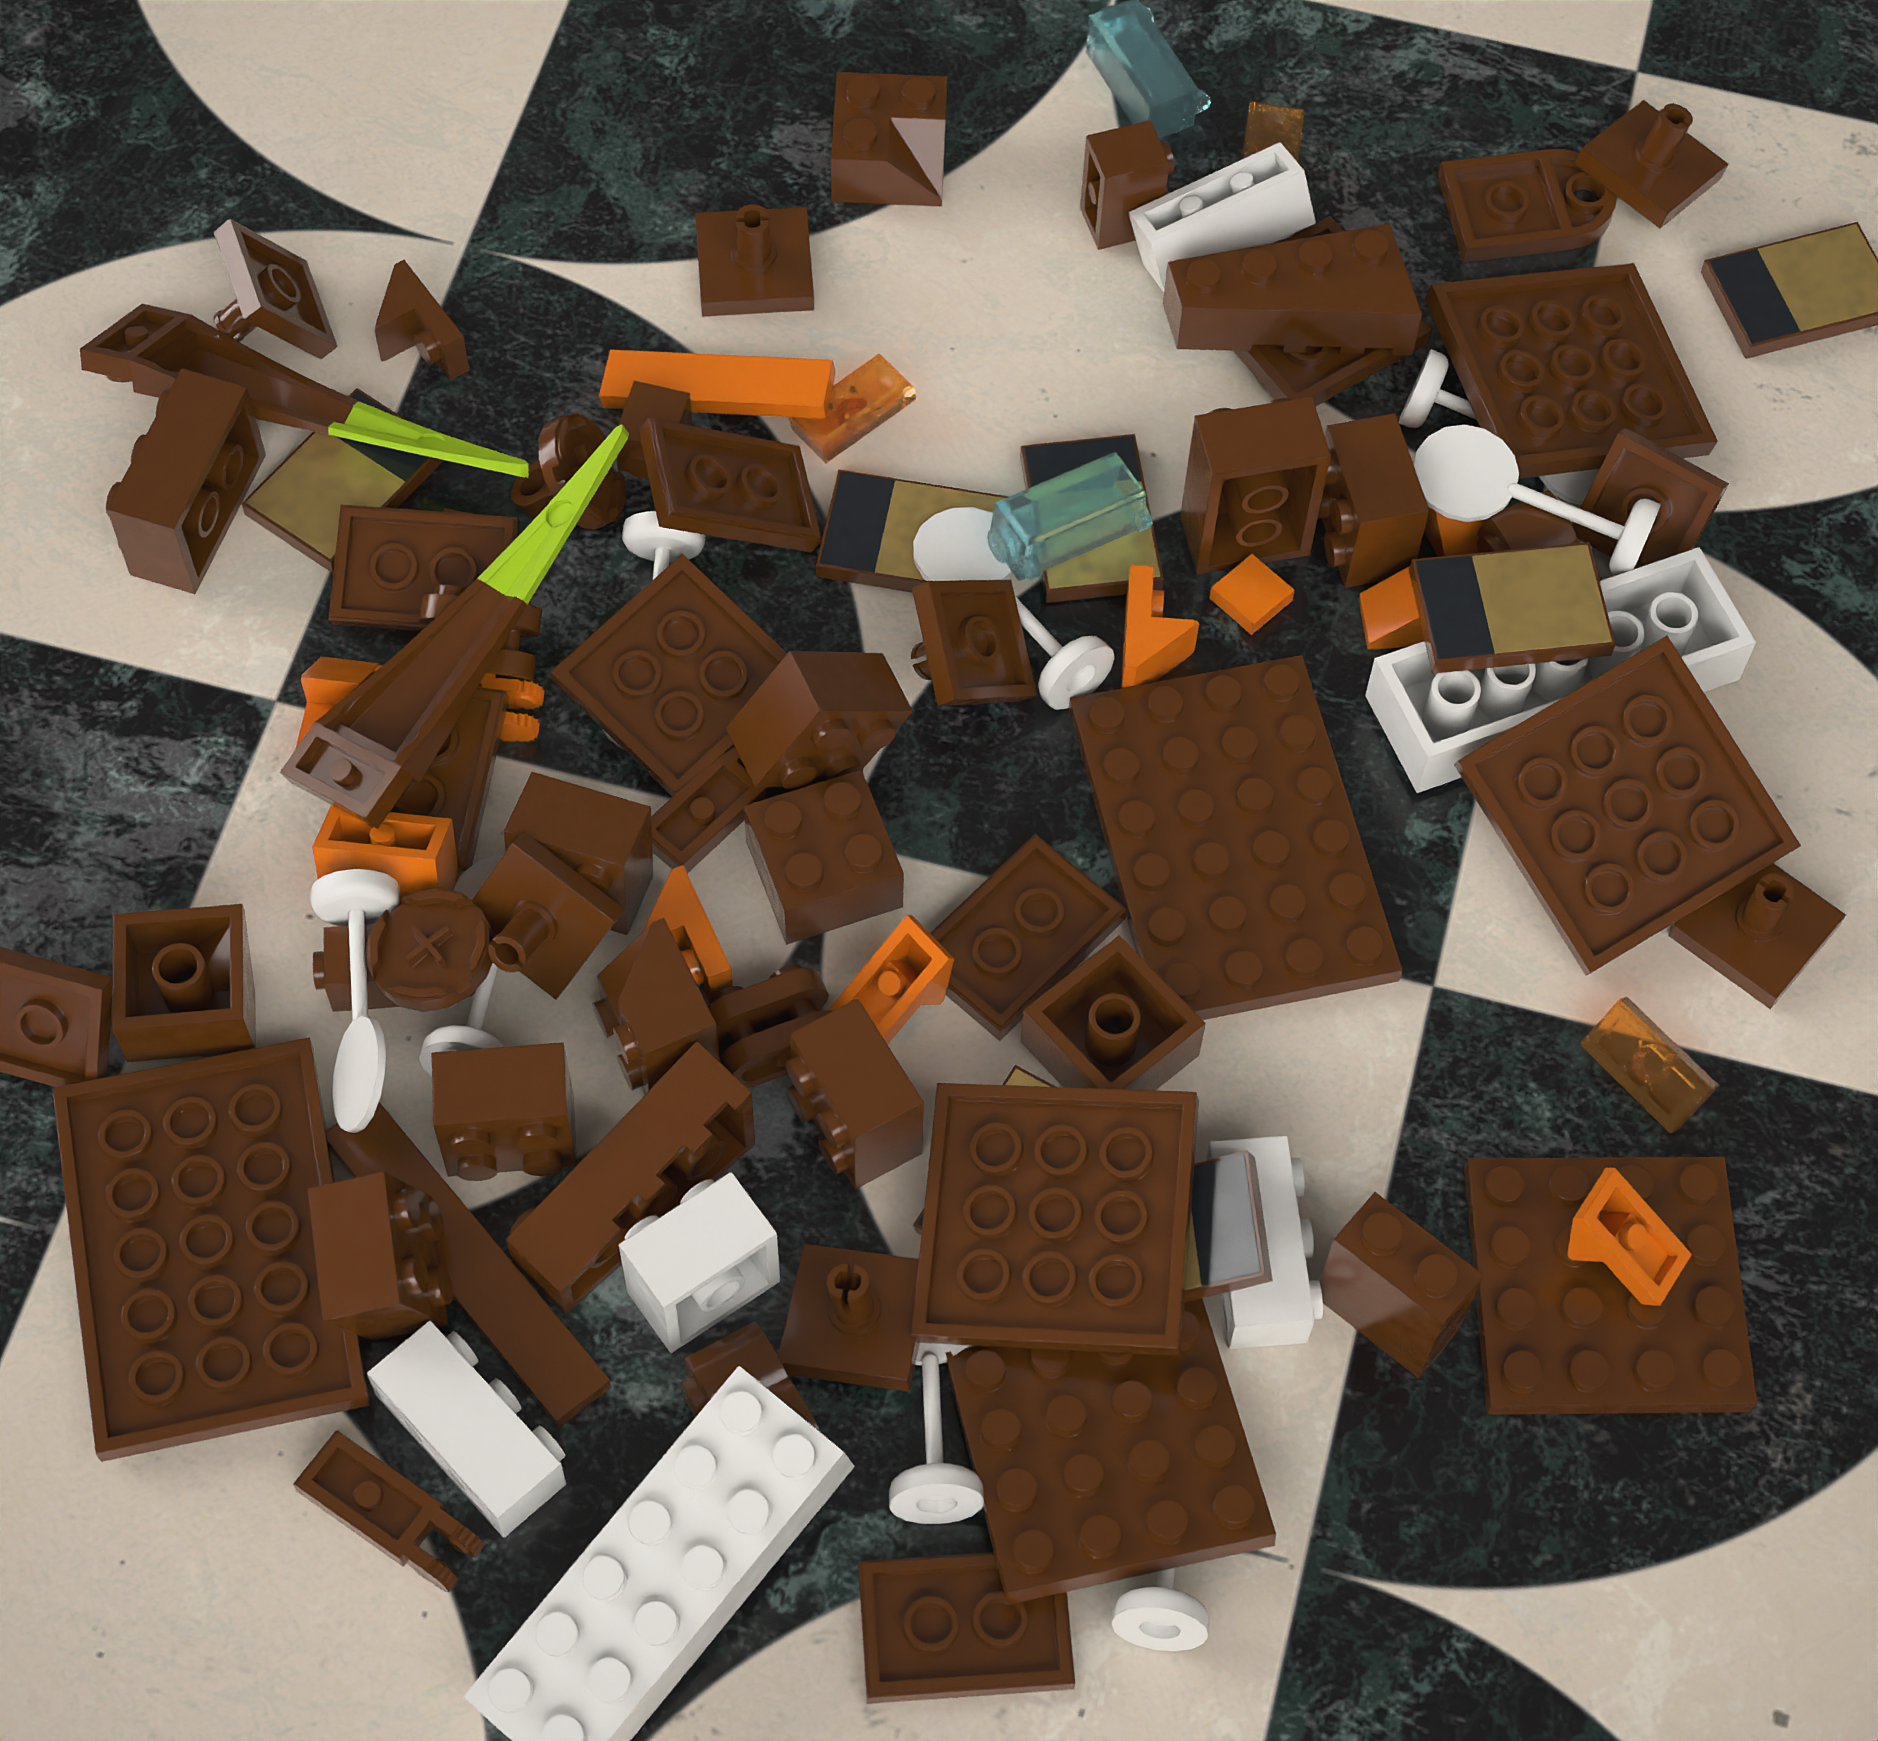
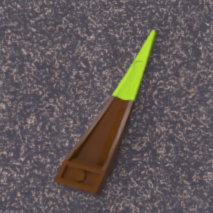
M141 304L80 348L82 370L106 375L109 380L114 382L132 381L133 392L159 398L163 390L166 388L171 389L181 368L246 386L255 417L259 420L529 478L528 463L525 460L430 430L357 401L271 360L191 314Z
M623 425L614 428L541 513L438 617L360 686L315 721L280 771L289 782L376 829L380 827L409 783L415 782L419 784L620 453L629 436L628 431Z

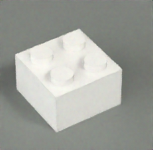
M732 1172L716 1182L708 1179L698 1183L683 1196L681 1205L660 1218L657 1215H652L639 1221L627 1232L625 1241L619 1244L627 1293L670 1353H673L780 1282L777 1233Z

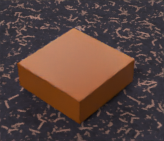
M1251 554L1211 587L1209 599L1253 635L1293 601L1295 590L1255 555Z

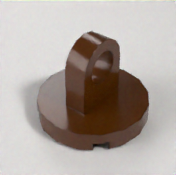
M577 413L559 416L543 425L538 438L539 460L528 466L529 478L518 476L511 490V500L529 518L535 519L607 438L599 426L586 416ZM612 466L610 467L578 520V526L596 530L621 517L626 502V485L621 470L614 473Z
M443 888L414 891L400 899L403 904L395 907L390 914L386 909L375 921L366 943L367 967L382 994L399 1007L420 1012L447 1009L466 998L472 997L475 994V990L488 976L493 963L488 954V946L493 941L492 939L495 937V934L483 911L462 892Z

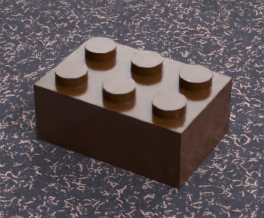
M181 368L171 389L166 388L161 393L156 406V417L146 435H140L136 440L131 454V464L122 481L113 484L106 500V513L111 520L118 540V547L122 551L131 576L196 594L266 456L249 391L246 386Z
M1313 397L1293 400L1279 398L1262 405L1238 409L1218 408L1207 414L1195 415L1180 519L1196 575L1234 569L1251 554L1255 555L1263 563L1310 556L1331 457Z

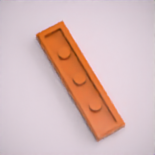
M610 350L599 398L603 408L624 409L633 382L638 381L690 393L691 412L826 419L836 371L833 360Z

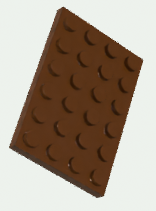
M1302 655L1070 698L1069 714L1123 906L1127 909L1126 918L1136 953L1202 1020L1399 982L1403 970Z
M310 1037L52 1088L95 1452L99 1460L103 1462L370 1406L359 1335L324 1322L322 1319L308 1188L335 1183L330 1148L326 1136L327 1129L314 1048Z

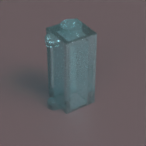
M1129 0L1118 5L1107 6L1099 12L1089 15L1086 53L1131 122L1136 124L1151 120L1159 139L1194 126L1195 115L1206 110L1211 100L1204 90H1198L1154 24V15L1147 6H1142L1139 0Z
M1114 452L996 502L990 530L987 535L988 544L994 557L1000 563H1006L1018 581L1026 578L1031 580L1040 576L1042 571L1136 530L1141 532L1152 526V518L1145 507L1147 494L1118 454Z

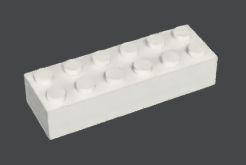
M1700 547L1600 581L1616 644L1612 656L1432 674L1425 641L1375 658L1365 696L1416 792L1419 793L1462 778L1454 766L1459 759L1667 635L1703 692L1740 680L1756 641Z
M738 1366L463 1698L512 1741H631L855 1466L840 1448L743 1368Z

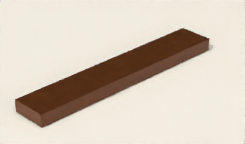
M378 1102L374 1116L365 1129L357 1133H351L343 1130L336 1123L326 1130L330 1150L353 1178L384 1171L430 1195L432 1200L437 1202L444 1221V1236L438 1240L440 1264L448 1271L452 1285V1299L558 1429L612 1388L610 1379L380 1102Z

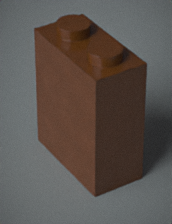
M1374 1192L1333 1239L1319 1283L1324 1305L1417 1378H1420L1459 1332L1484 1275L1386 1199Z

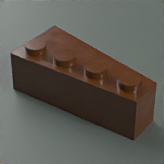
M1390 223L1169 261L1167 264L1163 307L1177 349L1252 351L1254 345H1276L1283 348V352L1305 353L1306 346L1340 347V354H1364L1365 348H1391L1392 355H1413L1422 312Z
M696 1041L538 1206L531 1207L516 1220L511 1228L510 1236L506 1239L513 1264L566 1316L622 1265L619 1244L625 1241L627 1232L635 1224L652 1215H657L660 1218L681 1205L683 1196L691 1188L708 1179L717 1180L756 1144L752 1092Z

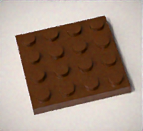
M1634 263L1431 284L1425 301L1479 426L1501 438L1515 455L1519 470L1518 479L1600 469L1618 432L1625 427L1681 458L1710 455L1718 440Z
M1668 635L1459 759L1454 764L1586 976L1801 846Z
M937 1083L911 1330L912 1338H916L918 1343L1181 1356L1199 1108L1197 1092Z
M1725 1157L1467 1159L1464 1175L1473 1267L1484 1275L1476 1291L1487 1415L1752 1412L1757 1405ZM1605 1168H1616L1692 1254L1660 1306L1642 1305L1604 1262L1575 1261L1567 1256L1573 1218Z
M1203 1298L1184 1303L1181 1356L993 1346L968 1347L954 1356L951 1351L945 1352L947 1357L946 1368L972 1469L983 1484V1511L1008 1605L1275 1546V1527Z

